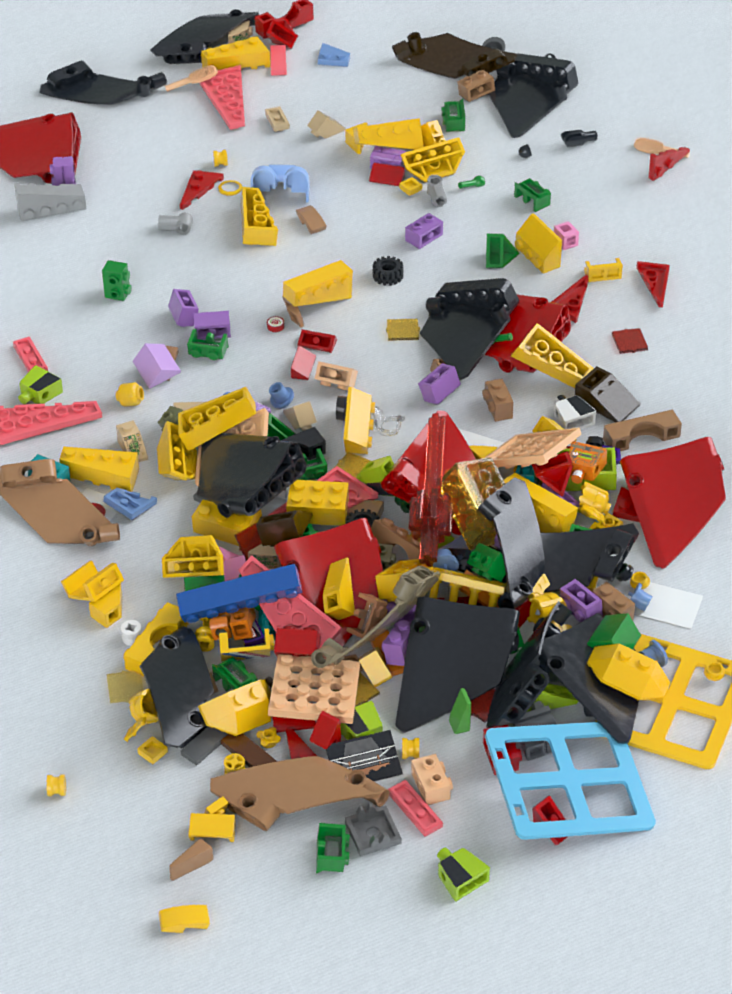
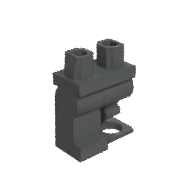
M538 701L531 705V711L526 712L518 722L513 723V727L554 725L556 721L549 706H544L541 701ZM544 741L519 742L527 761L545 756ZM546 741V753H550L552 750ZM539 748L537 752H530L531 749Z

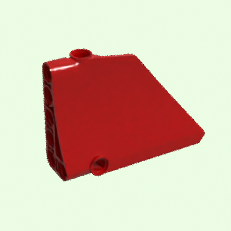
M73 112L57 116L51 113L45 116L1 125L0 168L14 178L37 175L45 183L52 184L54 174H50V164H53V158L72 156L76 174L81 131Z
M517 294L519 303L509 315L511 318L510 322L499 334L511 333L513 339L494 343L485 355L495 358L499 362L500 369L506 373H510L515 367L517 371L534 373L537 369L511 357V355L537 323L562 342L571 330L569 308L565 304L548 302V299L544 297L539 298Z
M438 410L381 481V486L387 493L424 511L452 533L462 535L469 525L481 514L477 509L482 500L443 487L442 482L444 479H447L444 477V473L446 470L451 469L460 473L464 472L482 480L485 479L469 445L446 411Z
M703 437L658 451L628 455L620 460L626 484L656 567L666 568L701 532L726 500L722 471L725 469L711 437Z
M361 518L312 535L282 541L274 546L281 567L295 564L298 569L303 592L300 594L324 614L323 592L330 564L345 558H349L355 610L365 609L367 600L358 597L359 593L371 594L379 598L375 576L383 571L380 558L382 552L367 518ZM352 615L337 620L328 616L342 627L343 630L334 641L344 647L353 635L346 631L347 627L358 628L361 618Z

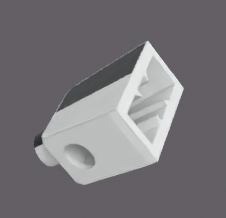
M564 395L557 396L554 405V418L563 429L580 427L581 430L595 425L596 410L577 395L566 398Z

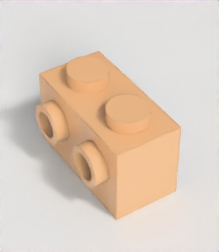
M318 361L314 379L321 381L320 385L331 387V384H336L338 389L348 391V387L354 388L358 371Z
M436 754L411 760V775L422 799L427 805L450 800V790H453L451 778L445 775L444 763L442 761L439 762Z

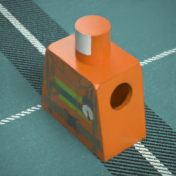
M575 441L571 443L569 452L573 463L570 474L571 480L576 484L581 483L582 480L594 481L607 464V448Z

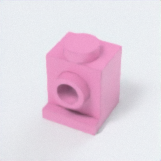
M569 221L554 226V233L562 239L563 250L578 246L579 232Z

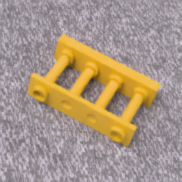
M434 566L428 568L434 573L440 572L439 580L430 589L429 598L437 599L439 585L442 581L450 583V602H457L459 588L462 586L469 587L471 591L468 602L470 605L477 604L478 594L483 590L489 592L490 595L488 607H496L498 597L506 592V583L493 580L491 582L485 578Z

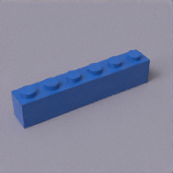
M295 564L177 593L176 596L180 616L183 621L195 623L201 618H214L221 613H234L245 607L254 608L260 603H274L284 597L294 598L303 592L298 570Z

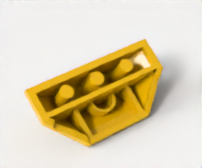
M458 137L402 153L400 156L406 170L426 183L431 175H439L443 178L455 174L465 150Z
M166 421L157 446L158 472L164 477L174 480H193L196 477L197 450L194 448L188 452L179 437L178 425Z
M213 536L180 537L168 553L162 557L163 578L224 575L223 554Z
M620 643L594 647L587 661L588 666L592 668L600 682L637 700H663L670 685V681L657 661Z
M265 679L257 680L201 704L198 708L206 726L238 736L271 722L272 716H268L271 697L270 687Z

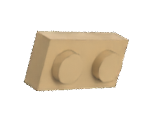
M280 106L265 109V115L274 132L289 129V122Z

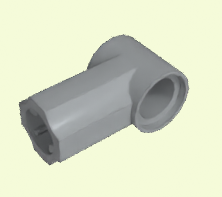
M439 175L429 176L427 193L431 197L433 205L443 207L447 203V198L443 189L442 178Z
M181 213L179 216L159 215L158 229L177 231L179 234L186 235L190 232L193 218L188 213Z

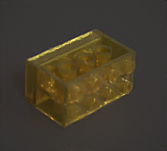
M492 457L455 463L437 482V485L468 549H475L478 543L493 546L497 535L493 521L490 522L477 509L490 495L504 486L505 482Z

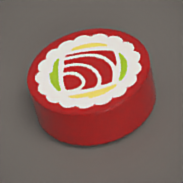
M278 316L270 317L267 320V329L271 332L282 331L284 329V319Z

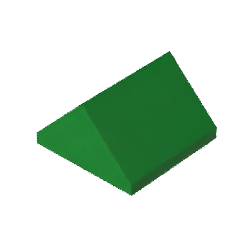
M629 613L606 615L587 645L594 648L596 646L620 643L633 650L641 634Z

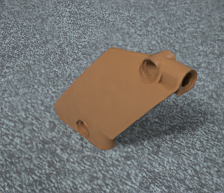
M54 459L6 464L0 467V495L47 543L94 546L97 543L120 540L118 523L112 524L68 479H57ZM27 470H33L29 477L24 476ZM88 532H94V536L91 539H85V535Z
M319 756L267 763L210 779V792L218 796V798L223 796L228 801L227 809L264 831H268L279 818L280 813L290 814L316 806L362 797L381 807L386 803L390 794L388 789L367 778L362 770L352 771Z

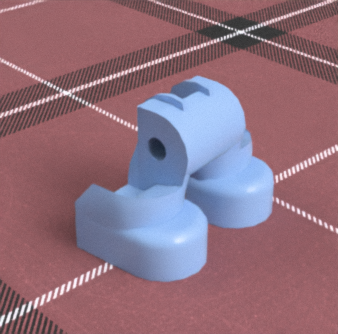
M269 164V166H259L252 172L251 187L259 188L261 192H270L271 188L276 189L278 182H284V189L289 187L291 192L306 193V202H309V175L302 167Z

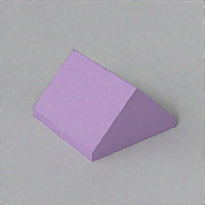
M145 343L133 360L135 367L149 389L181 373V370L164 344Z

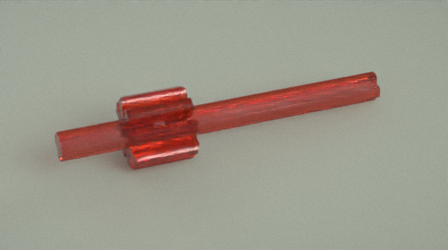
M433 413L432 417L428 419L424 490L417 491V497L411 498L408 529L411 531V537L414 540L420 538L419 562L420 564H426V567H432L434 562H437L438 544L445 541V536L451 535L453 523L451 496L448 493L441 495L446 418L445 416H439V413Z

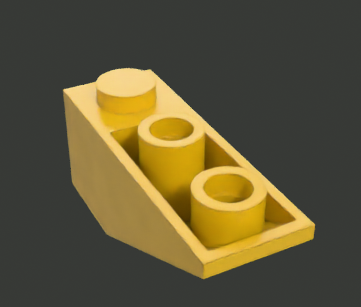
M349 558L330 564L323 592L325 614L337 620L352 616L355 611Z

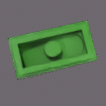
M464 688L460 689L449 716V723L455 734L470 731L471 701Z

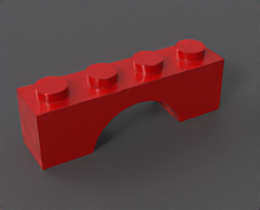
M309 0L292 2L290 10L281 18L286 17L292 28L314 20L313 4ZM268 12L255 16V31L263 39L269 38L266 31L272 20L279 19L273 17Z

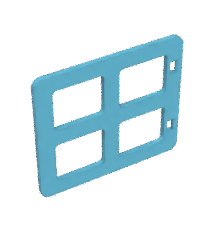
M598 722L502 727L487 730L485 740L515 833L520 839L528 840L647 831L655 826L656 820L628 744L616 742ZM606 737L609 740L618 767L575 769L565 739ZM547 741L552 750L558 771L515 773L505 743ZM502 751L504 759L498 760L496 752ZM623 784L626 787L635 815L593 818L581 787ZM563 788L566 791L575 820L531 822L520 791ZM514 807H520L522 815L517 816Z

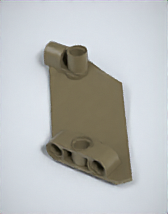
M418 566L402 574L393 589V593L397 596L394 601L397 605L369 633L350 648L347 646L342 647L333 639L328 638L321 648L312 653V663L318 668H323L331 663L338 665L345 655L384 633L416 605L418 597H424L439 580L440 572L434 573L424 566Z

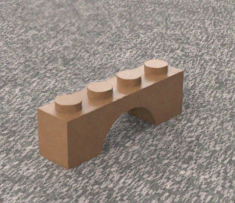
M673 409L604 425L603 440L607 446L624 451L629 449V443L632 439L641 435L655 436L662 441L679 438L682 423Z
M383 518L374 520L371 530L379 544L393 545V547L396 544L400 545L406 551L409 560L435 557L437 552L435 548L424 545L421 539L412 537L406 529L395 526L392 520Z

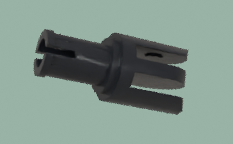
M579 129L562 132L561 138L567 147L584 145L587 141H596L598 135L595 130L583 132Z

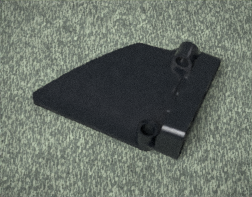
M517 53L515 62L496 70L495 91L488 93V96L498 110L512 138L521 137L565 101L567 94L578 86L576 67L569 60Z
M505 278L444 283L435 297L426 300V309L429 317L420 331V335L445 364L455 366L459 380H462L470 375L505 326L510 322L511 318L509 315L518 305L519 298L511 282Z
M221 433L201 444V471L197 497L214 502L220 514L226 518L234 513L236 515L252 516L306 472L307 465L301 448L297 442L280 441L277 436Z
M418 597L414 620L410 625L395 722L396 727L405 733L451 712L462 688L466 690L470 701L499 686L509 655L512 651H517L519 634L517 630L520 612L509 608L486 607L429 597ZM426 626L424 631L418 632L420 627Z
M597 613L561 633L545 638L538 660L540 661L539 667L549 675V681H560L616 742L629 743L639 700L600 682L592 668L587 664L594 649L588 646L587 643L604 617Z

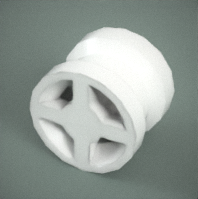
M128 620L121 625L122 640L126 645L132 646L136 637L141 635V624L136 620Z

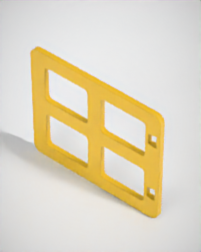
M641 634L634 647L636 652L646 649L651 640H656L661 646L667 648L665 650L667 657L679 660L680 664L663 700H650L662 705L650 733L643 734L633 730L631 740L627 744L703 769L714 768L732 725V683L722 706L690 698L684 694L696 667L705 668L709 662L718 661L728 666L727 669L725 668V674L732 676V660ZM678 710L716 721L703 751L666 740Z

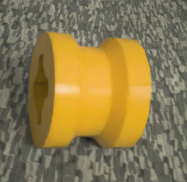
M226 149L221 152L213 151L214 166H228Z
M202 626L197 628L195 635L202 652L211 651L214 648L215 642L210 627Z
M402 738V759H407L408 757L419 758V738H414L413 740Z
M232 753L225 757L224 774L245 769V759L242 755Z
M60 774L58 777L47 775L46 788L48 797L54 794L66 796L65 774Z

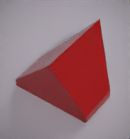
M286 17L273 19L266 31L272 43L286 45V48L292 49L298 37Z
M568 452L558 454L556 457L549 459L547 464H532L535 476L562 497L573 468Z

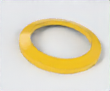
M227 180L219 184L218 190L223 195L232 196L242 191V184L235 180ZM228 182H234L239 185L237 190L231 192L224 191L221 187Z

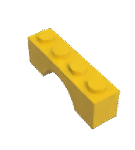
M167 602L162 609L158 610L155 618L146 625L141 635H138L132 646L124 652L125 669L144 676L140 665L152 653L155 643L164 636L172 634L181 626L187 627L189 625L188 622H184L181 618L178 606Z

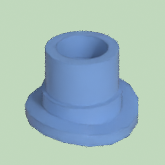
M276 382L269 388L270 402L275 408H285L292 402L294 392L290 387H284L282 383Z
M440 549L435 553L431 566L457 572L459 562L450 550Z
M638 583L634 593L629 592L628 595L631 596L630 600L635 603V607L645 611L653 596L644 592L641 589L642 584Z
M651 640L649 646L639 652L657 661L660 667L666 666L668 663V657L664 648L656 640Z

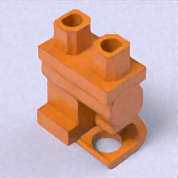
M245 607L237 612H225L212 618L209 625L214 641L219 640V636L216 634L217 629L226 630L228 638H232L233 634L234 640L252 638V625L256 619L254 608Z

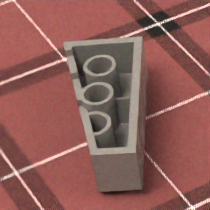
M14 183L17 209L21 221L87 209L85 194L81 184H59V186H52L51 184L35 185V183H28V185H20V183Z

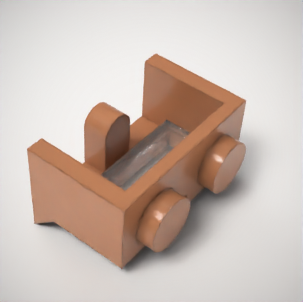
M359 593L358 597L367 600L365 609H356L354 611V616L361 618L358 628L347 627L346 631L363 638L387 615L386 607L388 603L374 595Z

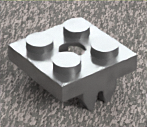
M368 803L366 810L361 805L355 815L345 817L346 827L360 856L396 846L402 842V838L387 806L375 808L372 803ZM370 828H375L380 833L378 836L374 834L370 837L367 835V831Z

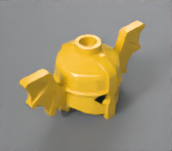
M585 481L581 486V493L583 495L578 498L580 501L577 512L591 519H596L602 524L604 521L602 513L607 514L611 507V504L608 503V491Z
M545 574L539 578L531 594L533 597L529 598V601L532 602L529 611L530 617L527 618L529 623L533 622L535 624L538 619L545 618L558 601L566 606L564 599L553 592L544 593V590L550 586ZM537 609L539 610L540 615L535 614ZM554 620L551 621L552 624L560 629V633L572 627L568 624H563L561 627Z
M149 689L138 692L129 701L131 716L136 722L128 729L124 737L126 742L132 736H136L140 727L158 721Z

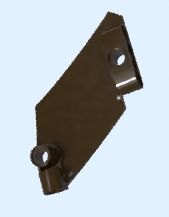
M413 32L407 36L408 42L403 40L392 45L393 52L399 61L415 68L450 78H458L462 75H465V77L470 76L480 70L491 73L515 62L517 53L481 46L450 33L421 38L419 32Z

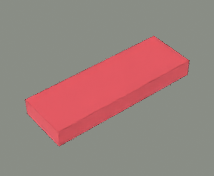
M270 45L271 75H287L286 45Z
M30 336L13 341V346L28 372L35 365L48 371V367Z
M407 780L388 789L389 796L424 837L443 827V822Z

